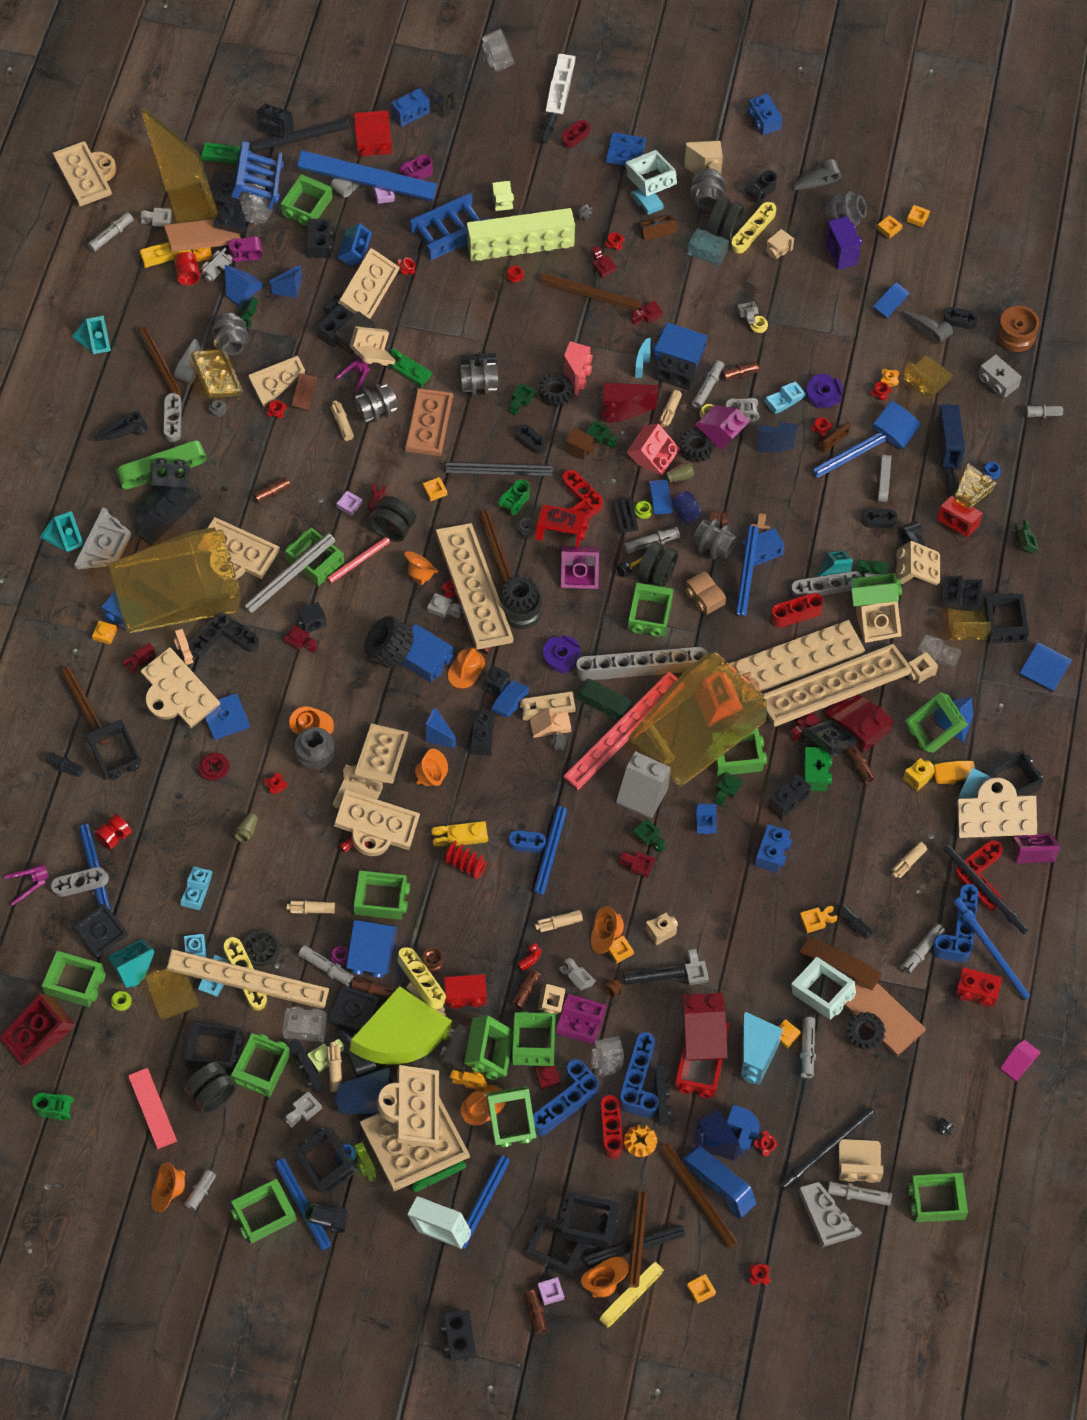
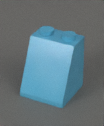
M747 1012L744 1014L741 1028V1077L750 1084L756 1083L760 1085L780 1044L783 1029Z

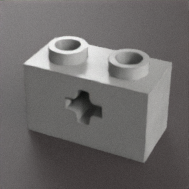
M994 355L981 365L978 375L982 382L988 384L1002 398L1007 397L1016 390L1021 381V376L997 355Z

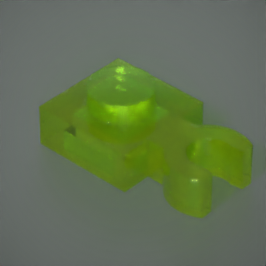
M363 1142L356 1144L355 1150L361 1161V1164L358 1166L362 1176H367L369 1182L377 1179L376 1170Z

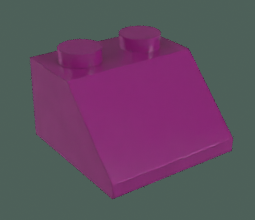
M715 405L696 426L722 450L750 421L737 408Z
M562 546L561 588L598 589L599 547Z

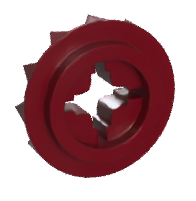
M209 753L200 760L198 768L202 777L211 782L212 780L219 781L221 778H225L229 772L230 764L223 754ZM210 765H213V766L218 765L217 767H218V770H219V771H216V770H212V771H211V766H210Z

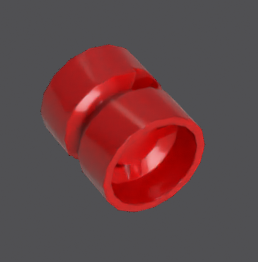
M192 252L177 254L174 258L178 282L187 286L197 283L200 280V273L196 255Z
M114 814L107 820V825L102 824L94 833L105 848L112 850L119 844V839L124 840L132 831L121 816Z

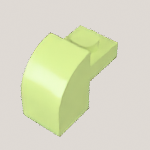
M510 181L492 183L495 211L513 209L512 202L514 198L513 193L511 194Z

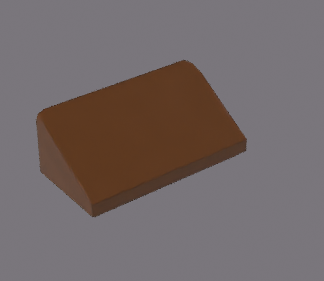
M671 215L638 223V228L645 241L677 232L676 220Z
M847 422L839 425L815 443V446L822 453H825L849 435L851 423Z

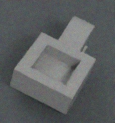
M154 208V212L143 210L141 211V223L149 224L152 222L153 226L159 227L171 224L172 209Z
M755 301L737 305L740 316L747 318L748 324L756 323L754 314H758V308Z
M436 593L427 607V612L445 618L446 614L459 618L462 613L460 611L461 605L452 604V599Z
M696 949L688 950L689 964H685V971L689 986L709 982L705 961L699 962Z
M566 959L565 962L568 964V968L561 966L559 970L563 974H569L568 977L577 988L582 990L592 987L595 979L583 967L579 968L573 959Z
M308 1091L293 1103L295 1110L286 1116V1123L292 1128L301 1118L307 1121L322 1109V1105Z

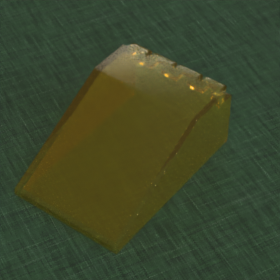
M146 109L141 110L166 192H168L177 223L215 219L218 212L199 152Z
M213 527L187 532L108 564L127 634L214 617L220 612L227 614L237 612L241 600V593H239L241 589L238 579L235 578L236 573L233 562L230 561L231 556L228 546L223 545L226 543V539L222 529L216 530Z
M717 652L713 654L707 653L687 668L629 735V740L647 757L671 767L670 778L679 787H682L766 722L767 700L763 698L764 694L755 686L752 687V684L743 675H738L739 672L728 662L725 663L726 660Z

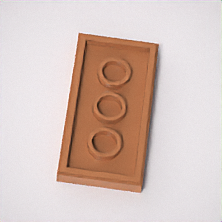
M215 219L164 225V231L171 252L229 245L231 240L241 238L238 233L213 228Z
M417 389L405 446L406 452L435 456L442 455L453 393Z
M878 983L873 990L855 985L856 994L851 1001H847L844 1005L853 1016L859 1015L860 1012H870L878 1016L886 1029L884 1033L885 1039H882L881 1042L897 1057L926 1030ZM863 1024L872 1034H874V1027L871 1024Z

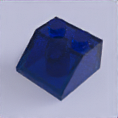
M720 1110L697 1121L694 1137L697 1145H700L707 1152L715 1156L733 1161L738 1158L740 1143Z

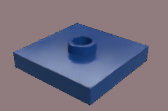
M237 693L219 699L220 705L205 717L214 740L250 728V723Z

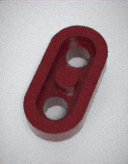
M585 120L576 121L562 133V144L568 148L578 145L590 134V124Z

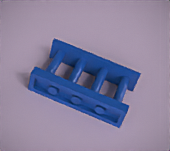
M243 141L237 156L231 197L238 199L240 192L269 199L268 209L272 210L274 203H278L280 196L277 191L280 171H282L284 165L282 153L278 154L275 161L251 153L248 150L249 143ZM248 160L274 167V170L250 164ZM247 170L271 177L272 182L249 175ZM245 181L270 188L271 192L248 186Z
M471 193L460 196L456 200L410 220V232L413 234L420 231L428 242L427 256L430 260L467 244V226L462 223L456 213L465 210L473 222L489 220V217L480 219L472 209ZM450 217L459 230L449 233L441 220ZM435 224L444 237L437 241L434 240L426 227Z

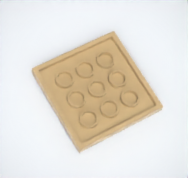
M440 1097L439 1144L437 1148L396 1142V1124L387 1121L381 1114H376L360 1121L361 1128L393 1191H397L470 1158L469 1152Z

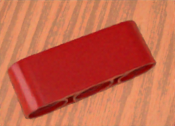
M812 593L776 604L772 608L771 624L781 628L817 617L822 612L824 599L820 594Z
M608 1095L602 1099L600 1109L603 1151L606 1157L615 1159L621 1155L623 1144L620 1104L615 1096ZM612 1105L615 1109L607 1110L605 1106ZM609 1124H613L617 1128L614 1130H610L606 1126ZM616 1144L618 1148L613 1150L608 1145Z

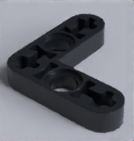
M224 612L217 613L188 643V647L194 657L204 655L222 635L229 638L245 651L253 652L259 648L258 636ZM234 629L242 631L237 636L231 634V631ZM208 631H212L215 633V635L212 638H206L204 636V634ZM247 640L250 642L254 640V644H247ZM200 645V649L196 648V649L194 650V647H193V646L198 647V646Z

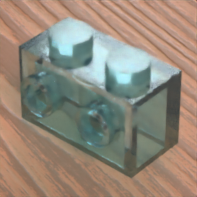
M697 228L688 244V255L720 267L728 252L729 240Z

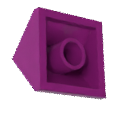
M1051 833L1016 835L1012 837L1016 863L1055 862L1060 846Z

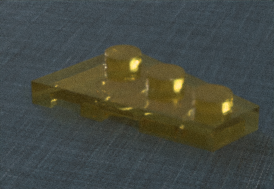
M967 464L954 500L969 509L993 491L997 482L970 464Z

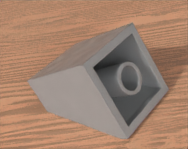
M635 751L626 767L616 803L646 818L652 819L668 790L671 767Z

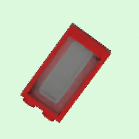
M726 1022V1039H727V1037H728L729 1026H730V1023H727V1022ZM684 1041L675 1089L683 1094L694 1093L699 1094L702 1098H715L723 1059L686 1061Z

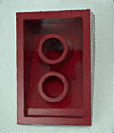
M604 383L602 421L610 423L621 422L657 409L658 385Z
M859 694L835 703L824 712V715L829 720H834L858 739L855 746L862 753L891 732L894 721L881 707Z
M724 993L683 995L681 1005L686 1061L727 1059Z
M39 994L0 1036V1039L20 1064L26 1066L62 1040L75 1024L52 996Z

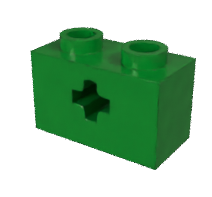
M805 747L803 779L811 785L810 791H827L828 784L832 783V773H829V767H832V756H829V753L822 748Z

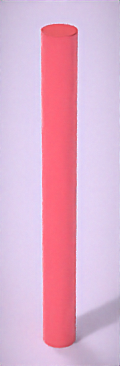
M387 537L383 538L328 576L327 580L329 583H333L390 543Z

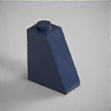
M390 1068L339 1084L338 1093L334 1094V1105L338 1106L339 1114H380L377 1108V1098L385 1086L393 1083ZM387 1098L383 1099V1102H384L386 1105H389V1104H390V1100H389V1099H387Z

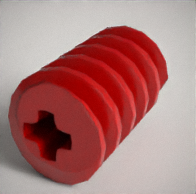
M454 840L446 850L443 859L446 860L448 865L453 863L454 868H459L462 872L466 871L469 876L473 874V878L479 879L488 861H483L484 855L476 858L477 851L470 855L471 848L469 847L463 851V844L457 848V841Z

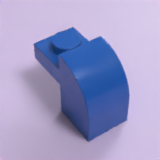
M733 1105L727 1121L726 1131L740 1135L735 1150L736 1155L743 1157L744 1151H749L752 1140L758 1138L759 1122L751 1111Z

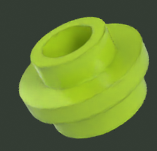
M641 501L634 508L635 515L638 518L647 519L652 515L653 508L647 501Z
M124 991L116 992L111 998L112 1007L117 1011L127 1010L132 1003L131 996ZM119 1000H125L123 1004H118Z

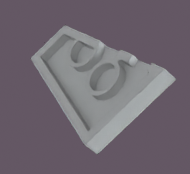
M819 1182L799 1188L798 1192L822 1247L861 1235V1231L851 1224L849 1217L845 1212L842 1213L835 1205L834 1199Z

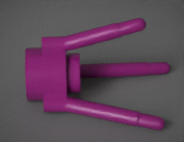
M358 355L335 378L339 379L351 368L358 373L363 372L354 391V394H357L366 374L370 371L368 367L370 364L363 362L362 358Z
M44 864L3 876L4 879L29 874L32 882L37 881L34 886L10 903L11 906H14L38 887L46 884L44 880L48 879L49 876Z

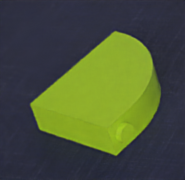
M399 986L353 1037L350 1051L361 1058L380 1064L394 1065L413 1062L428 1055L443 1039L447 1040L452 1033V1021Z

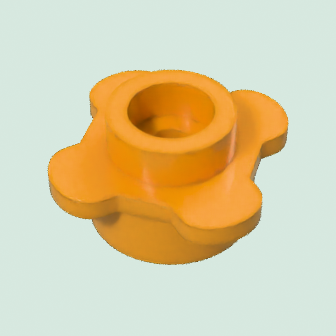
M882 370L883 378L881 382L887 383L890 387L899 383L897 379L899 372L897 370Z

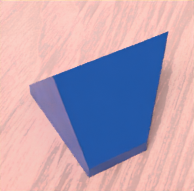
M225 265L226 297L240 307L242 301L253 296L264 284L252 274Z
M298 265L270 280V292L275 295L297 298L302 281L301 266Z
M971 697L952 700L968 723L964 729L954 736L962 743L965 741L973 718ZM939 707L935 711L936 723L947 730L953 724L943 709Z
M436 708L433 709L425 724L426 742L454 748L456 746L455 735Z

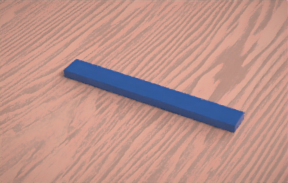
M302 150L297 169L432 202L437 186L436 183Z

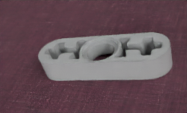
M171 393L165 397L164 436L167 441L176 442L181 437L182 402L178 394ZM172 401H176L175 408L171 406ZM170 415L178 416V418L173 421L168 419ZM171 427H174L175 432L173 435H170Z
M882 454L878 502H887L891 455Z
M96 867L57 877L53 880L51 889L59 897H65L103 887L108 883L109 876L102 868ZM98 874H101L102 876L99 877V881H97L96 878H98ZM84 878L83 885L77 887L75 885L77 879ZM63 883L65 886H62V890H59L58 888H60L61 884Z

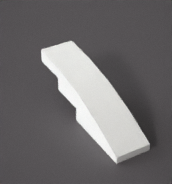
M558 55L546 112L563 115L573 74L575 56Z

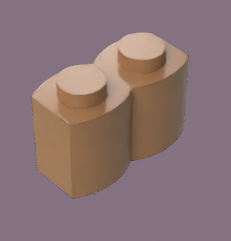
M706 571L686 581L685 592L689 598H693L696 601L695 604L699 611H703L707 615L725 605L726 597Z

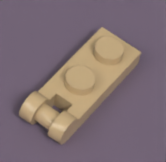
M572 692L525 698L519 702L520 707L523 709L522 718L525 721L530 720L547 708L550 709V714L570 713L576 710ZM536 706V709H530V707Z

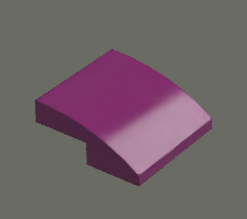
M568 994L555 1033L594 1045L607 1005Z

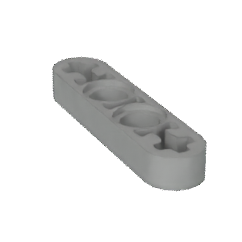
M853 571L797 580L792 584L791 594L794 598H799L812 593L824 596L852 591L851 578L863 576L859 572ZM839 581L841 586L834 587L831 582ZM819 583L823 588L816 590L813 588V585ZM797 587H800V589L803 590V592H799Z

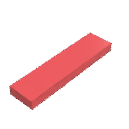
M148 1068L128 1075L157 1149L177 1142Z

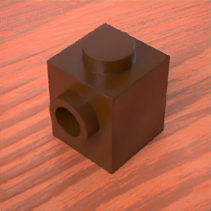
M574 428L565 440V451L584 460L587 455L592 454L595 445H593L594 437Z

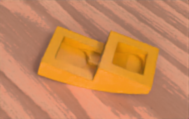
M954 761L935 764L936 782L938 784H954L957 781H966L971 769H975L974 761Z

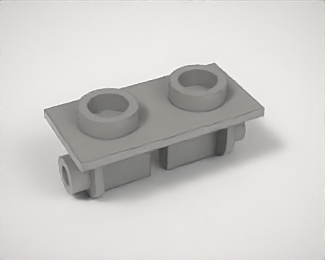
M226 248L221 252L218 250L212 256L213 260L210 263L206 262L201 267L200 277L204 275L207 282L214 281L221 273L217 267L223 271L225 265L232 263V257L224 253Z

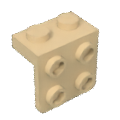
M355 326L349 346L355 351V354L362 358L363 362L368 364L377 362L385 366L395 363V359L384 349L389 335L387 330Z
M913 541L897 549L896 573L897 579L901 580V584H904L913 577L934 585L940 583L939 552Z
M346 764L343 770L344 781L333 801V807L339 810L345 790L377 800L383 789V782L355 775L357 766Z
M840 1140L839 1180L849 1182L866 1181L869 1183L881 1182L883 1166H881L880 1142Z

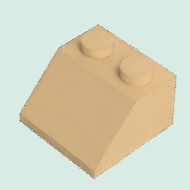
M721 141L686 143L684 168L695 175L699 173V170L707 168L718 170L721 174L723 160Z
M898 601L856 606L857 620L865 643L901 636Z

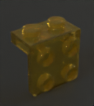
M925 356L916 365L909 362L905 366L903 379L931 399L952 379V373L930 357Z
M982 606V611L947 609L950 640H988L991 623L986 622L984 606Z
M164 969L153 971L145 976L160 1019H167L198 1006L188 975Z

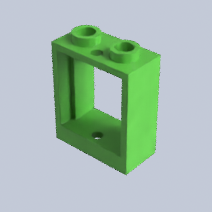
M301 174L281 202L282 215L296 220L302 225L309 226V220L318 219L332 200V187ZM302 192L320 199L310 214L293 207Z
M312 527L307 532H303L298 540L289 544L286 548V561L290 564L294 563L301 552L310 544H316L323 536ZM333 544L324 551L330 557L320 566L313 570L307 565L300 571L317 586L322 584L328 576L344 564V553Z
M896 573L851 578L854 606L899 601V595H902L901 580L896 578Z
M636 583L628 630L634 633H646L656 637H665L674 589ZM639 599L666 604L662 624L635 620Z
M941 692L905 720L909 725V732L917 737L919 747L923 751L932 753L968 725L949 695ZM941 707L953 725L931 742L920 723Z
M758 728L744 730L739 735L731 731L712 733L711 744L717 776H723L726 772L733 775L763 771L764 764H767L766 752H762L764 740L763 736L759 735ZM754 740L757 759L725 762L723 743Z
M359 871L354 901V914L402 920V915L407 912L408 901H405V895H409L410 883H407V876ZM367 884L400 888L398 908L364 905Z
M56 951L42 988L46 995L90 1007L92 1001L95 1002L97 999V989L99 984L104 982L106 972H104L101 963ZM65 964L93 971L85 994L57 986Z
M515 1012L513 1065L554 1066L555 1013ZM520 1028H550L549 1048H520Z
M488 1015L473 1018L464 1063L470 1066L473 1071L484 1074L490 1080H497L499 1077L507 1076L514 1030ZM488 1036L496 1040L492 1062L484 1058Z
M252 1033L231 1077L237 1085L271 1097L290 1057V1049L281 1041L274 1042L263 1034L256 1035ZM256 1047L281 1056L269 1082L244 1072Z
M527 1086L486 1093L495 1145L508 1147L511 1146V1142L519 1141V1143L523 1144L529 1143L533 1138H536L530 1094ZM524 1098L529 1132L500 1137L495 1103Z
M963 1173L914 1175L911 1182L908 1183L909 1196L912 1195L913 1203H910V1211L912 1216L915 1215V1222L966 1219L968 1209ZM952 1185L956 1211L921 1212L918 1187Z
M277 1179L231 1201L233 1209L230 1212L235 1221H240L242 1225L239 1228L244 1239L248 1238L251 1244L296 1221V1215ZM273 1194L284 1217L252 1232L241 1210Z

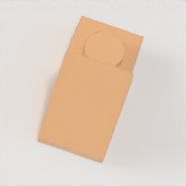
M547 708L530 719L533 738L555 735L558 732H571L568 712L550 714V709Z

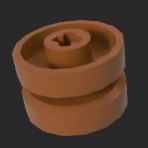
M1013 306L1006 309L1001 315L997 330L999 343L1005 349L1012 352H1022L1031 348L1036 340L1039 329L1037 314L1025 306Z

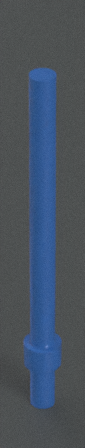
M960 897L953 901L961 912V917L965 923H969L1023 1000L1029 998L1030 994L976 921L972 910H968Z

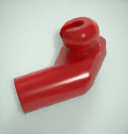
M352 836L339 845L344 853L354 847ZM368 841L364 843L365 847H369L370 843Z
M537 943L530 945L528 950L531 954L518 962L523 971L537 962L542 952L541 947L539 948Z

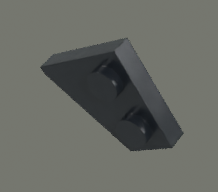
M224 202L213 222V228L246 235V224L241 205Z

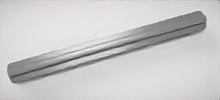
M327 533L245 604L249 612H254L335 542L334 537Z

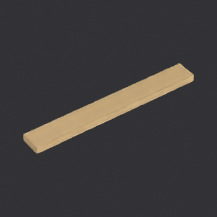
M173 949L171 950L166 969L321 1009L325 1008L329 988Z

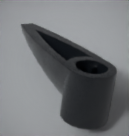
M133 411L96 434L94 438L96 441H105L120 438L131 433L142 435L147 431L148 425L139 412Z
M913 521L898 528V536L903 545L913 541L925 546L921 536L923 531L919 522Z
M337 1027L338 1035L344 1045L343 1047L356 1077L359 1078L376 1072L375 1062L361 1058L350 1051L351 1040L354 1035L342 1027Z

